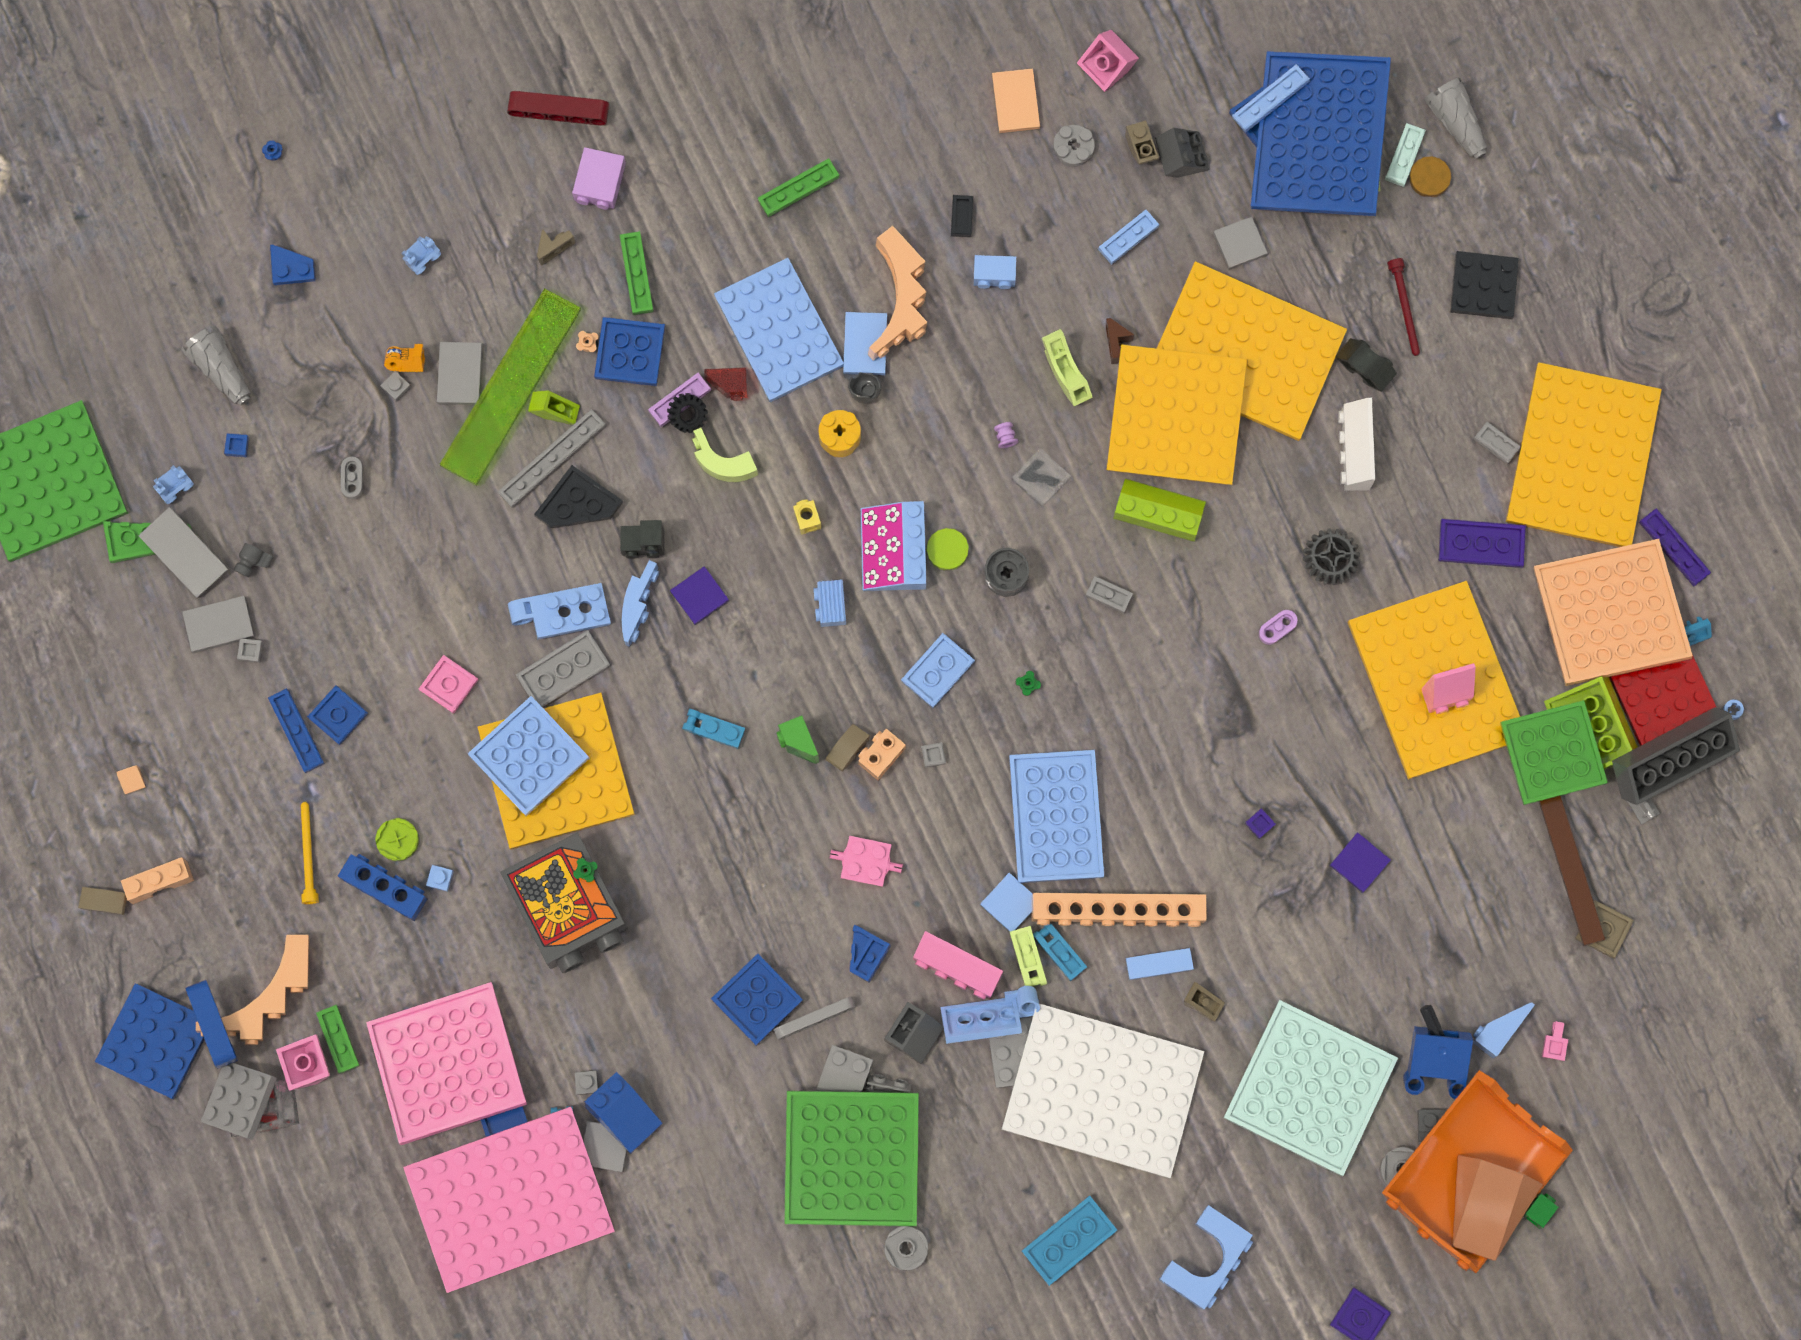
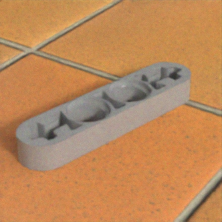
M852 997L842 999L775 1028V1035L777 1040L784 1039L850 1011L856 1006Z

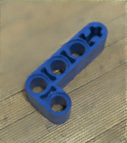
M207 980L186 987V992L215 1067L219 1069L237 1062V1056L229 1040Z

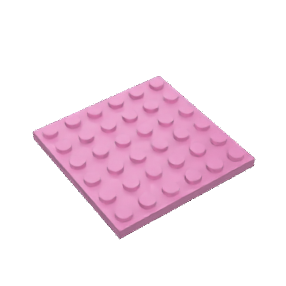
M492 982L366 1022L400 1145L527 1105Z

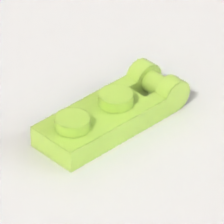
M1031 926L1009 932L1024 986L1047 985ZM1036 970L1037 976L1030 978L1028 972Z

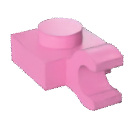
M1553 1022L1552 1036L1545 1035L1542 1057L1565 1061L1568 1039L1562 1038L1564 1023Z

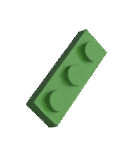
M334 1005L317 1012L316 1015L338 1073L342 1074L359 1067V1061L338 1006Z

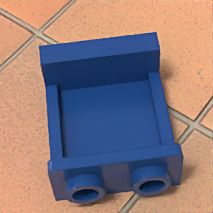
M523 1106L481 1119L486 1137L528 1122Z

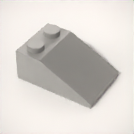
M832 1045L816 1091L863 1092L873 1065V1059Z

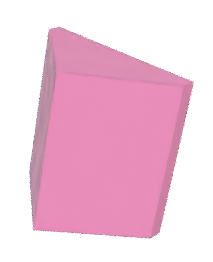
M317 1034L276 1049L289 1091L316 1085L330 1076Z

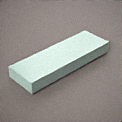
M1406 123L1385 177L1386 181L1402 187L1405 186L1426 130Z

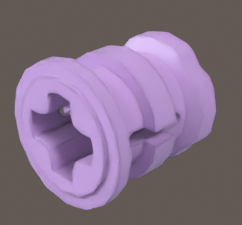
M1005 422L994 427V430L998 433L996 435L997 440L1000 441L998 447L1001 449L1014 446L1019 442L1018 439L1014 438L1015 431L1012 430L1013 424L1011 422Z

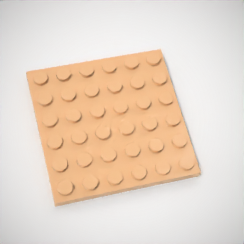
M1659 539L1534 566L1533 570L1565 686L1591 681L1601 676L1610 677L1692 659L1693 655Z

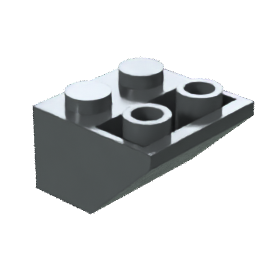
M1172 128L1155 138L1165 176L1179 178L1209 170L1208 158L1205 154L1202 144L1203 140L1199 131Z
M907 1002L885 1036L884 1041L922 1064L944 1028L927 1013Z

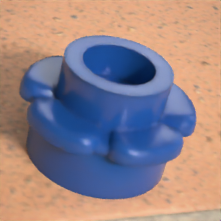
M272 140L263 146L262 153L265 154L266 159L274 161L281 157L283 148L280 143Z

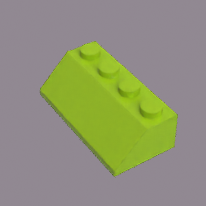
M1125 479L1113 519L1194 542L1206 502Z

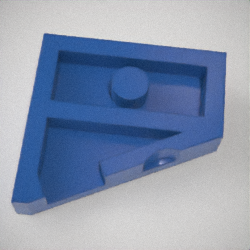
M270 245L274 285L315 281L313 259L275 245Z
M854 925L850 972L870 983L891 945Z

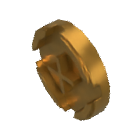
M1433 156L1417 160L1412 166L1409 175L1410 185L1413 190L1424 197H1437L1443 194L1449 187L1451 172L1447 164L1440 158Z

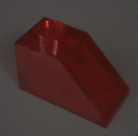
M746 367L704 369L705 379L726 398H731L733 401L748 398Z

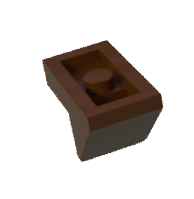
M1106 318L1105 327L1111 364H1118L1121 345H1123L1119 343L1133 341L1134 334L1113 319Z

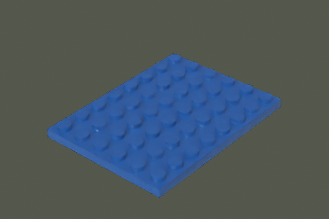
M1267 51L1263 90L1296 64L1310 78V82L1259 122L1251 209L1376 216L1391 58Z

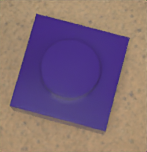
M1262 808L1245 822L1246 826L1258 839L1276 825Z

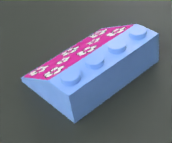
M924 501L898 502L861 508L863 591L926 589Z

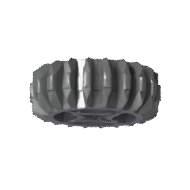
M1328 528L1326 535L1324 531L1320 530L1319 537L1313 534L1311 537L1313 541L1308 540L1306 543L1309 548H1304L1303 553L1307 554L1303 557V561L1309 562L1305 565V569L1312 568L1309 575L1317 574L1315 580L1318 582L1320 578H1323L1324 585L1328 583V580H1331V584L1335 585L1337 579L1341 584L1344 583V577L1349 580L1352 577L1351 573H1356L1357 571L1355 566L1360 564V561L1356 559L1360 557V553L1354 552L1358 549V545H1351L1354 539L1350 538L1347 540V532H1344L1342 536L1339 535V529H1336L1335 533L1332 534V530ZM1327 542L1326 551L1315 554V549ZM1335 543L1341 545L1345 550L1337 549ZM1330 552L1336 556L1333 563L1330 558H1327ZM1348 559L1347 566L1336 572L1337 563ZM1318 563L1325 564L1328 568V571L1321 568L1318 565Z

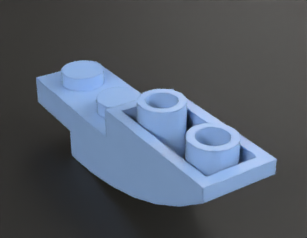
M650 560L640 579L632 575L624 597L622 632L625 645L629 647L632 642H636L640 631L638 628L640 624H644L648 618L647 605L642 603V601L647 600L650 594L649 586L651 582H656L660 572L658 571L657 563Z

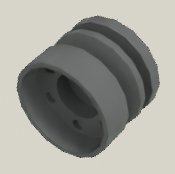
M1008 547L1000 548L989 556L985 565V580L991 591L997 595L1009 597L1020 593L1027 585L1029 565L1021 552ZM1007 569L1008 572H1012L1010 578L1001 576L1003 575V570Z

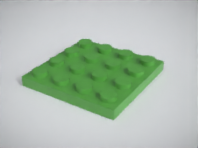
M1584 700L1500 722L1523 805L1608 783Z

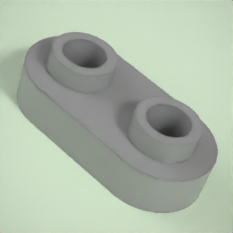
M347 457L341 464V492L348 499H356L363 492V465L356 457ZM356 466V470L354 472H350V467ZM350 487H356L354 492H349Z

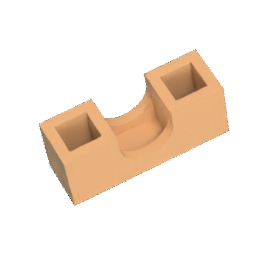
M181 857L121 880L127 900L135 904L154 897L153 893L170 887L177 888L193 882L194 879L188 862Z

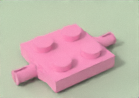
M849 836L844 852L831 849L829 858L842 861V879L883 887L888 871L901 873L902 869L898 868L903 867V864L890 862L892 844Z

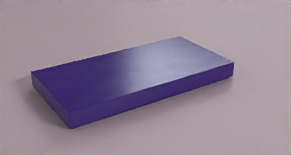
M1441 519L1438 561L1523 568L1526 525Z

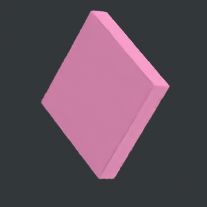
M443 655L419 687V691L454 714L479 679Z

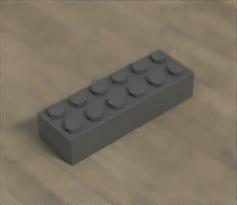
M1714 707L1613 760L1612 763L1621 799L1638 805L1739 752L1740 748L1732 715L1727 711Z

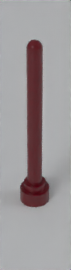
M1397 258L1388 261L1387 265L1389 271L1395 277L1412 355L1418 356L1420 349L1402 274L1405 264L1403 258Z

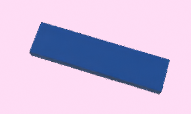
M286 688L268 697L303 771L307 773L325 764L289 690Z

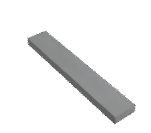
M591 409L498 491V494L511 508L515 507L599 433L606 424Z

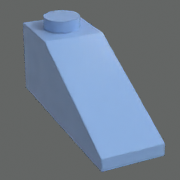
M1531 1002L1486 1024L1484 1027L1480 1025L1473 1034L1475 1037L1473 1044L1490 1057H1497L1535 1004Z

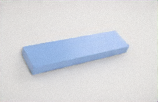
M1296 64L1233 114L1232 118L1246 133L1309 83L1310 78Z

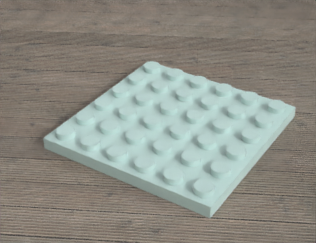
M1279 1000L1223 1118L1343 1177L1398 1058Z

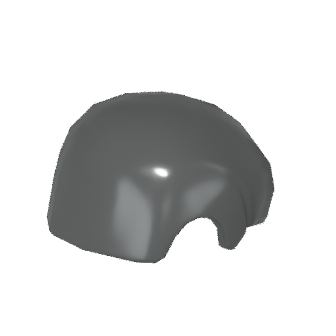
M860 372L856 377L849 379L848 389L852 398L857 402L869 403L880 395L881 383L878 377L872 373Z

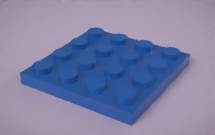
M135 983L95 1062L174 1100L204 1041V1037L201 1036V1033L196 1032V1022L198 1021L193 1010Z

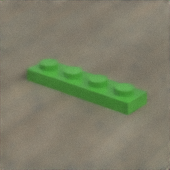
M828 158L758 197V202L767 217H770L839 178V174Z
M640 231L620 234L633 315L654 312Z

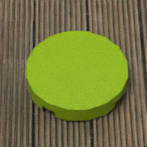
M945 528L938 530L931 535L927 543L928 559L940 570L957 569L964 564L968 557L969 546L967 539L955 529Z
M401 818L384 822L377 830L375 837L380 854L392 861H403L411 857L419 844L418 832L414 825Z

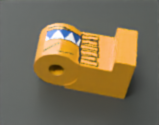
M415 344L414 348L393 346L386 350L384 366L388 370L399 372L424 371L425 354L423 344Z

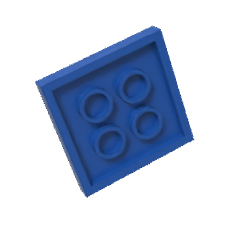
M603 317L594 378L657 386L665 324Z
M759 954L755 955L711 998L756 1046L803 1001Z

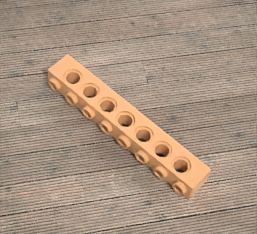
M1032 894V922H1037V925L1041 926L1050 925V922H1058L1060 926H1069L1071 922H1080L1081 926H1092L1093 922H1102V926H1114L1115 923H1123V926H1136V923H1145V926L1153 927L1158 926V923H1166L1168 927H1177L1179 923H1188V927H1200L1201 923L1206 921V895ZM1050 905H1057L1060 913L1053 915L1049 912L1048 907ZM1078 905L1081 908V914H1072L1070 906ZM1099 905L1103 913L1095 915L1092 912V906ZM1116 905L1122 906L1124 914L1121 916L1116 915L1113 907ZM1135 906H1143L1146 914L1143 916L1136 914ZM1157 906H1164L1167 909V915H1159L1156 910ZM1178 907H1187L1189 914L1187 916L1180 915Z

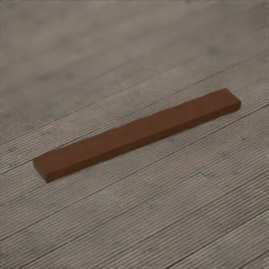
M1561 796L1538 801L1582 944L1587 946L1605 941Z

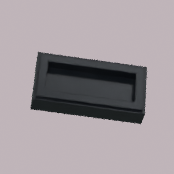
M953 195L952 237H971L973 196Z

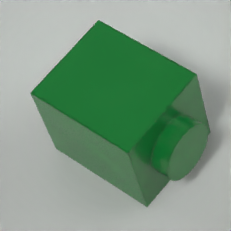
M1540 1193L1530 1204L1523 1217L1538 1229H1542L1559 1207L1555 1204L1556 1200L1546 1193L1544 1195Z

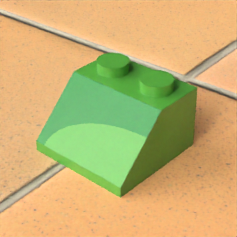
M802 715L778 725L779 731L776 734L781 748L786 747L787 752L814 764L819 763L817 750Z

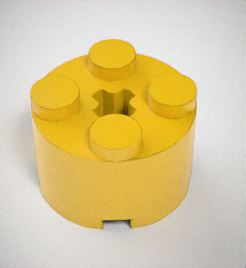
M835 410L825 414L819 424L821 447L834 457H846L852 454L861 441V428L855 415L844 410ZM842 431V436H838L837 432Z

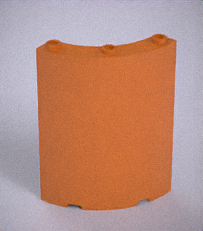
M1480 1070L1382 1192L1387 1198L1385 1203L1393 1210H1398L1418 1228L1417 1233L1426 1240L1430 1238L1458 1260L1456 1263L1463 1270L1467 1271L1470 1269L1474 1273L1479 1271L1487 1258L1452 1246L1458 1155L1481 1159L1525 1174L1543 1184L1537 1193L1538 1195L1573 1151L1566 1140L1544 1125L1540 1128L1537 1123L1530 1119L1532 1116L1519 1104L1516 1103L1514 1105L1507 1099L1509 1095L1496 1080Z

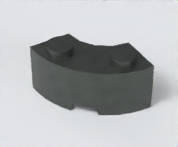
M1350 338L1335 356L1350 373H1358L1363 379V383L1381 392L1397 374L1392 367L1393 363L1386 357L1382 358L1374 353L1364 340Z

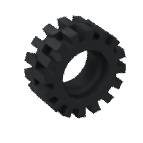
M681 393L678 398L676 396L673 398V403H669L671 407L670 409L667 408L669 413L667 417L671 421V425L684 433H693L692 430L699 429V426H704L703 420L707 421V417H705V414H708V410L705 409L706 405L693 394L685 393L684 395ZM690 405L694 408V416L692 419L684 421L681 419L680 412L683 407Z

